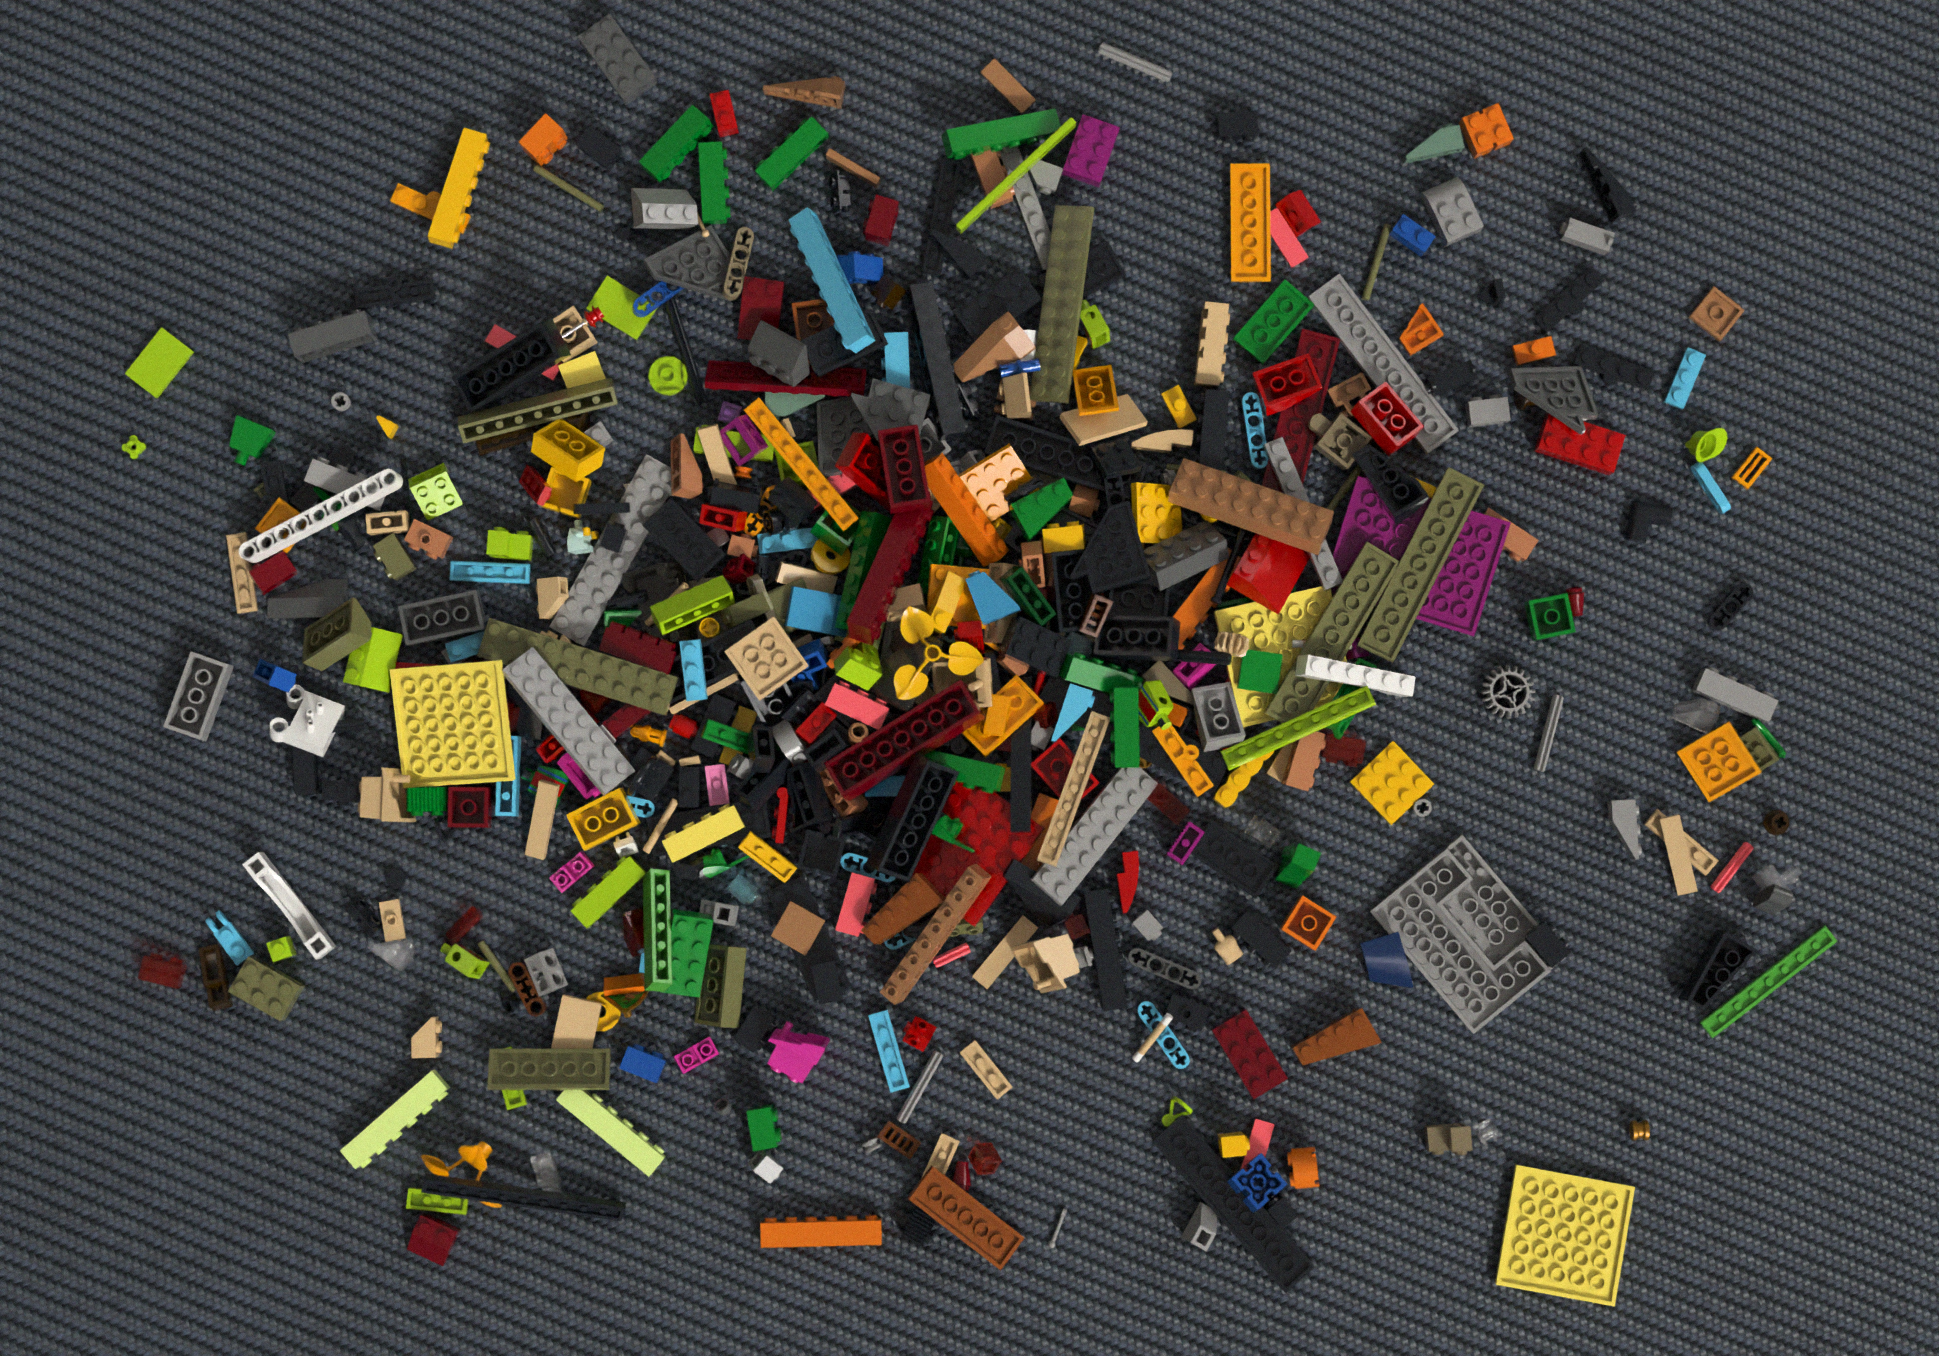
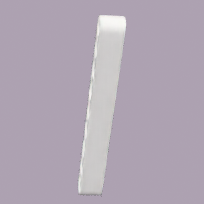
M385 469L243 543L239 548V555L246 561L258 563L398 490L403 485V478L392 469ZM394 475V481L388 484V479ZM377 485L376 491L371 493L372 486ZM359 494V499L353 502L354 496ZM341 503L340 510L336 511V506ZM324 512V517L318 520L319 514ZM306 521V527L301 530V524ZM288 530L289 534L284 539L283 534ZM271 539V545L266 548L267 541ZM253 549V555L249 557L248 553Z

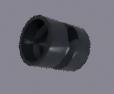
M774 508L763 512V525L769 536L781 534L783 531L790 532L798 529L799 524L794 523L780 509Z

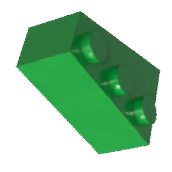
M1064 478L1010 505L1009 510L1026 542H1030L1072 499L1073 494Z

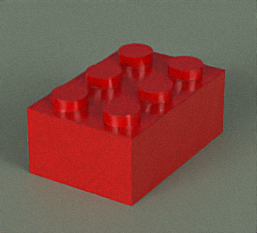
M1384 382L1359 400L1350 411L1388 457L1416 437L1425 427L1387 382Z
M1059 738L1031 763V768L1058 798L1061 796L1075 755ZM1092 774L1089 776L1082 798L1099 784Z

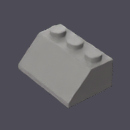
M631 189L634 228L690 229L698 225L697 204L687 190Z

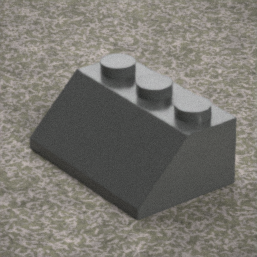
M761 320L748 346L750 363L777 377L782 382L795 387L810 374L806 344Z

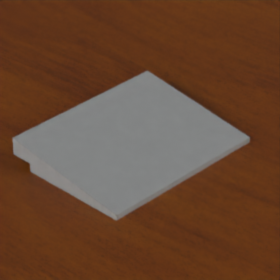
M1462 833L1370 911L1388 934L1399 932L1405 954L1473 1034L1553 969L1547 965L1524 937L1538 923Z

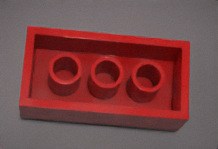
M1548 412L1545 414L1534 449L1535 452L1606 475L1614 473L1626 435L1584 422L1586 431L1580 435Z

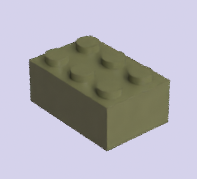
M248 956L228 992L273 1018L284 1021L305 985L257 957Z

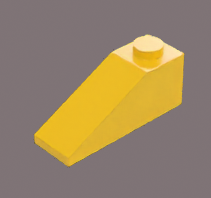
M950 571L947 572L927 612L934 622L933 631L937 633H945L966 582L964 578Z

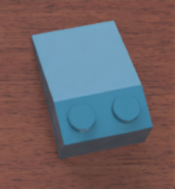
M791 586L785 626L828 636L846 637L847 631L835 628L842 596Z

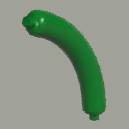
M1753 718L1751 720L1752 725L1759 728L1778 756L1785 758L1786 752L1776 738L1757 718Z

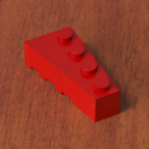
M853 433L838 458L835 467L886 510H890L881 455L879 454L880 450L872 444L868 433Z

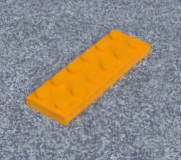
M1270 163L1230 164L1231 282L1271 281Z

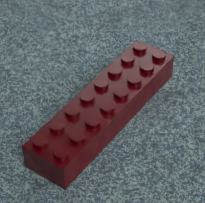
M931 497L930 508L894 514L847 620L849 637L851 639L871 646L874 640L879 639L881 624L887 621L889 606H893L896 600V590L901 588L903 584V574L909 570L911 556L916 554L919 547L918 540L920 537L923 538L926 531L927 520L930 521L933 516L934 510L932 509L933 501Z
M960 679L824 764L842 797L847 801H851L910 765L916 753L925 756L985 719V716L968 686Z

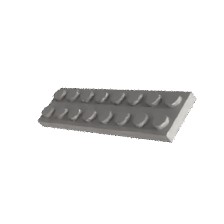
M533 647L502 670L505 678L603 796L635 772L634 768Z
M1140 767L1119 768L1070 829L1057 866L1054 867L1043 863L1030 880L1058 905H1063L1149 797L1158 783Z

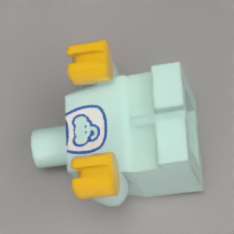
M575 520V527L569 528L567 537L568 552L575 555L593 552V546H591L590 541L599 539V532L591 531L590 533L589 527H583L582 520Z

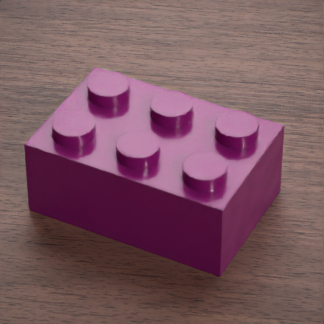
M1082 115L1062 175L1100 187L1120 127Z

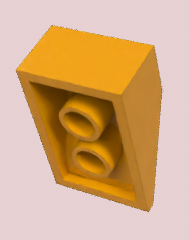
M1112 365L1073 370V383L1079 416L1119 411Z

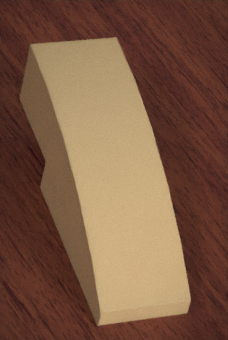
M1179 429L1156 432L1132 442L1131 449L1170 454L1172 446L1191 448L1194 430Z

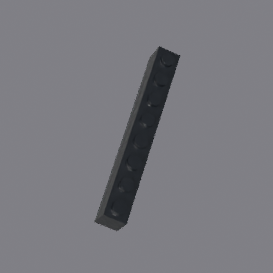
M932 282L912 284L907 288L905 295L927 393L930 394L929 401L938 441L961 438L966 433L967 422L963 419V404L958 398L959 387L953 376L954 365L950 362V347L946 344L945 340L946 329L942 326V312L936 301L938 297L937 290L934 289Z

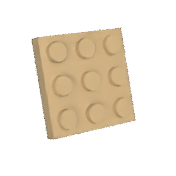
M772 617L724 651L759 701L809 666L775 617Z

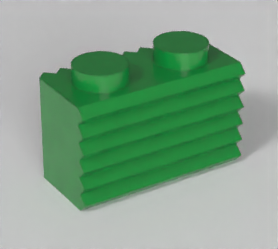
M447 787L406 788V812H411V816H423V812H431V816H442L443 812L448 811Z

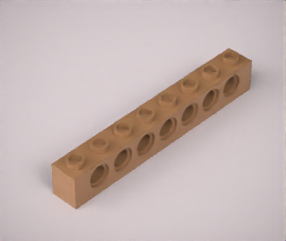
M975 864L966 869L881 989L880 993L894 1005L904 1001L992 877L980 866Z

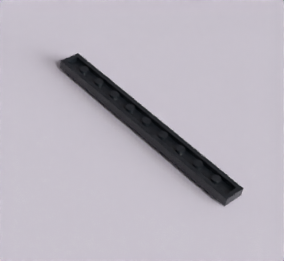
M425 1173L421 1193L615 1221H622L626 1209V1202L427 1173Z

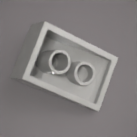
M1230 682L1191 689L1197 729L1203 752L1229 748L1244 741L1246 735Z

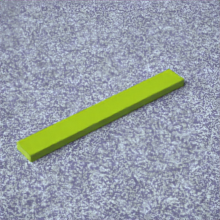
M1071 117L969 211L956 224V230L960 234L963 233L1076 127V121Z
M1364 686L1220 752L1230 771L1376 705L1368 686Z

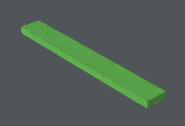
M1823 925L1699 1022L1711 1038H1714L1837 942L1836 938L1826 925Z

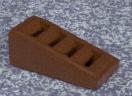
M1092 593L1079 631L1097 638L1113 601L1101 594ZM1097 601L1103 602V606L1096 604ZM1093 609L1100 610V614L1093 612ZM1090 616L1098 618V621L1091 620ZM1087 623L1096 626L1095 629L1086 627Z
M891 1120L887 1121L877 1135L878 1138L908 1159H911L921 1144L919 1140ZM892 1127L895 1130L892 1132L890 1137L887 1138L886 1134ZM899 1132L901 1135L894 1143L892 1139ZM904 1136L908 1138L902 1147L898 1146ZM912 1141L914 1143L913 1146L906 1152V1147Z

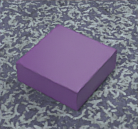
M723 401L718 421L729 424L741 415L743 407Z

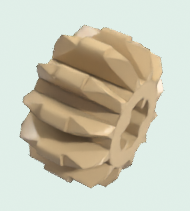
M1222 631L1218 633L1215 639L1214 649L1220 653H1230L1235 657L1246 656L1248 651L1249 639L1240 634Z

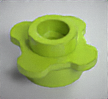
M135 435L130 436L129 441L122 445V450L128 452L132 459H137L138 455L146 449L145 443H141Z

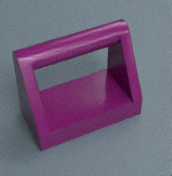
M747 414L736 417L720 430L723 443L738 466L743 465L769 447ZM734 427L737 428L751 449V452L743 458L726 434Z

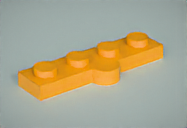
M398 183L390 202L433 221L441 195L433 191L426 196ZM464 213L466 214L464 225H460L458 230L461 234L464 233L471 218L467 213Z
M1172 725L1166 730H1162L1158 726L1151 731L1196 797L1214 786L1195 760L1199 755L1198 748L1194 745L1186 746Z

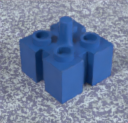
M1262 1153L1245 1165L1247 1171L1241 1169L1227 1181L1237 1194L1242 1192L1246 1196L1243 1202L1253 1213L1269 1201L1267 1195L1272 1197L1287 1185L1278 1172L1274 1174L1270 1172L1268 1168L1272 1165Z

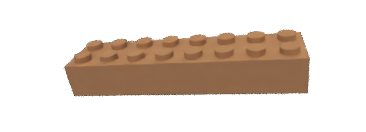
M1183 458L1170 488L1168 499L1170 503L1315 555H1319L1334 514L1332 510Z

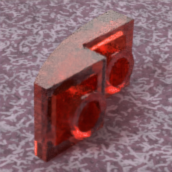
M1160 783L1147 798L1148 801L1177 826L1190 812L1184 804L1176 799Z

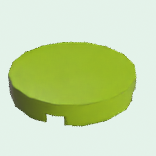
M664 356L658 358L651 365L648 378L650 385L656 392L661 395L672 396L684 389L687 384L688 374L685 365L679 359L672 356Z

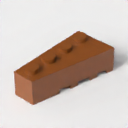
M916 873L861 931L873 944H882L926 915L934 912L942 905L946 898L922 873Z
M1357 1007L1293 1044L1290 1048L1301 1065H1306L1382 1042L1363 1009Z

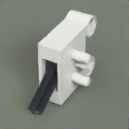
M294 685L289 693L286 692L287 705L291 709H298L291 725L288 726L287 721L283 718H274L269 725L270 738L273 741L285 742L321 757H324L336 732L363 730L365 727L363 718L342 720L345 715L344 705L305 691L300 685ZM297 695L300 698L293 699L292 696ZM281 728L283 731L277 732L275 729Z

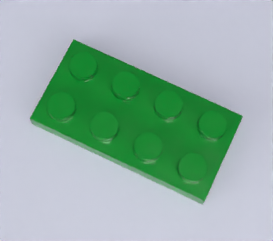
M1285 279L1233 340L1263 365L1309 313L1314 304Z

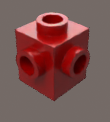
M915 1016L912 1023L907 1022L903 1030L906 1034L902 1041L924 1052L937 1027Z

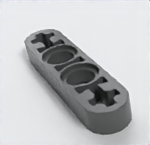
M1133 948L1128 953L1129 962L1136 967L1189 989H1196L1201 985V976L1195 971L1140 948ZM1139 951L1141 952L1140 956L1146 958V955H1150L1146 962V967L1142 966L1144 964L1143 961L1133 962L1132 954H1136ZM1153 959H1158L1161 962L1160 969L1156 971L1150 968V962ZM1171 967H1177L1180 972L1179 976L1171 978L1168 975V970ZM1183 970L1187 971L1185 975L1188 977L1196 975L1197 984L1193 983L1190 986L1189 981L1183 979L1182 983L1179 982L1183 976Z

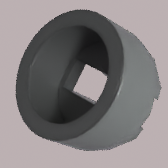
M721 1098L715 1102L714 1109L719 1115L726 1116L730 1114L732 1106L728 1099Z

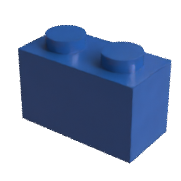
M1404 214L1389 234L1420 257H1422L1436 237Z
M260 659L252 677L289 693L295 684L297 674Z
M636 1043L633 1046L629 1045L619 1069L657 1083L667 1059H664V1055L657 1051H652V1053L644 1051L645 1047Z

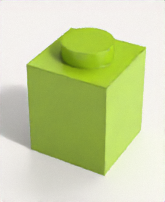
M285 936L266 943L273 962L297 955L291 936Z

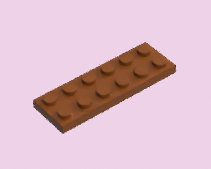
M932 1165L907 1197L999 1270L1004 1267L1024 1240L1022 1235Z

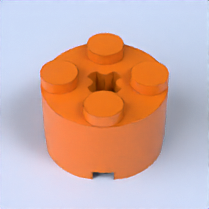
M1315 1146L1293 1148L1291 1152H1287L1288 1166H1293V1172H1290L1291 1187L1295 1186V1189L1319 1187V1181L1315 1182V1180H1319L1316 1154H1312V1152H1315Z

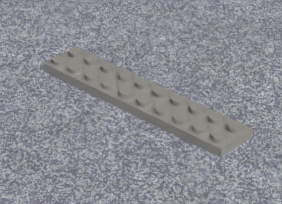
M1340 274L1307 297L1314 304V308L1336 337L1340 338L1342 345L1375 388L1387 382L1425 426L1414 439L1426 455L1459 431L1432 394L1428 395L1423 382Z
M646 454L620 502H630V512L613 513L608 521L612 525L614 522L625 525L624 529L629 531L621 554L600 546L605 532L604 529L593 548V552L589 555L568 593L569 598L558 610L549 626L550 628L585 647L604 610L608 606L607 601L611 600L649 533L643 527V524L666 503L671 494V467Z

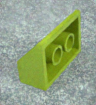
M371 627V640L350 653L343 682L389 693L391 686L390 669H395L403 635Z

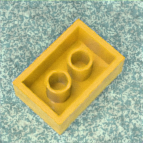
M558 419L534 433L531 452L577 482L602 466L605 447L565 420Z
M618 788L566 815L584 851L641 824L624 788Z

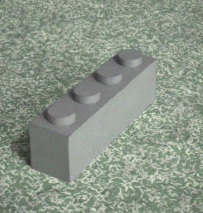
M318 456L317 460L312 459L304 481L339 494L366 480L367 475L357 471L355 475L347 472L349 468L339 464L336 467L329 465V460ZM377 485L372 486L371 493L376 491ZM359 494L354 496L353 501L359 499ZM385 497L367 506L380 511Z
M1712 667L1700 670L1692 692L1751 718H1757L1760 722H1770L1779 701L1773 698V694L1766 691L1758 692L1755 690V686L1748 683L1740 684L1737 682L1738 679L1733 676L1726 675L1724 677L1719 674V670Z

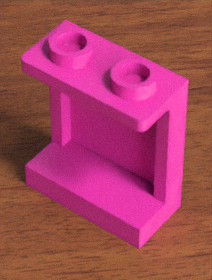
M568 752L559 759L557 764L586 800L592 796L596 798L601 794Z

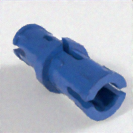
M1036 358L1022 362L1021 360H1016V363L999 365L1000 377L1040 371L1039 359Z

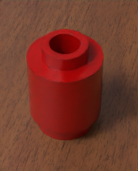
M676 713L669 724L672 732L689 740L691 737H696L700 727L697 726V721L683 714L678 715Z

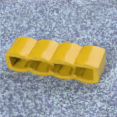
M1274 751L1233 770L1227 776L1225 784L1215 791L1213 800L1223 808L1232 805L1237 799L1238 792L1247 787L1251 776L1259 772L1263 761L1267 760Z

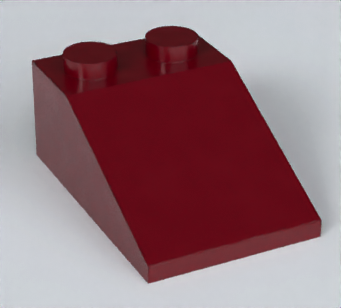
M744 277L738 339L751 341L761 320L779 329L785 291L784 282Z

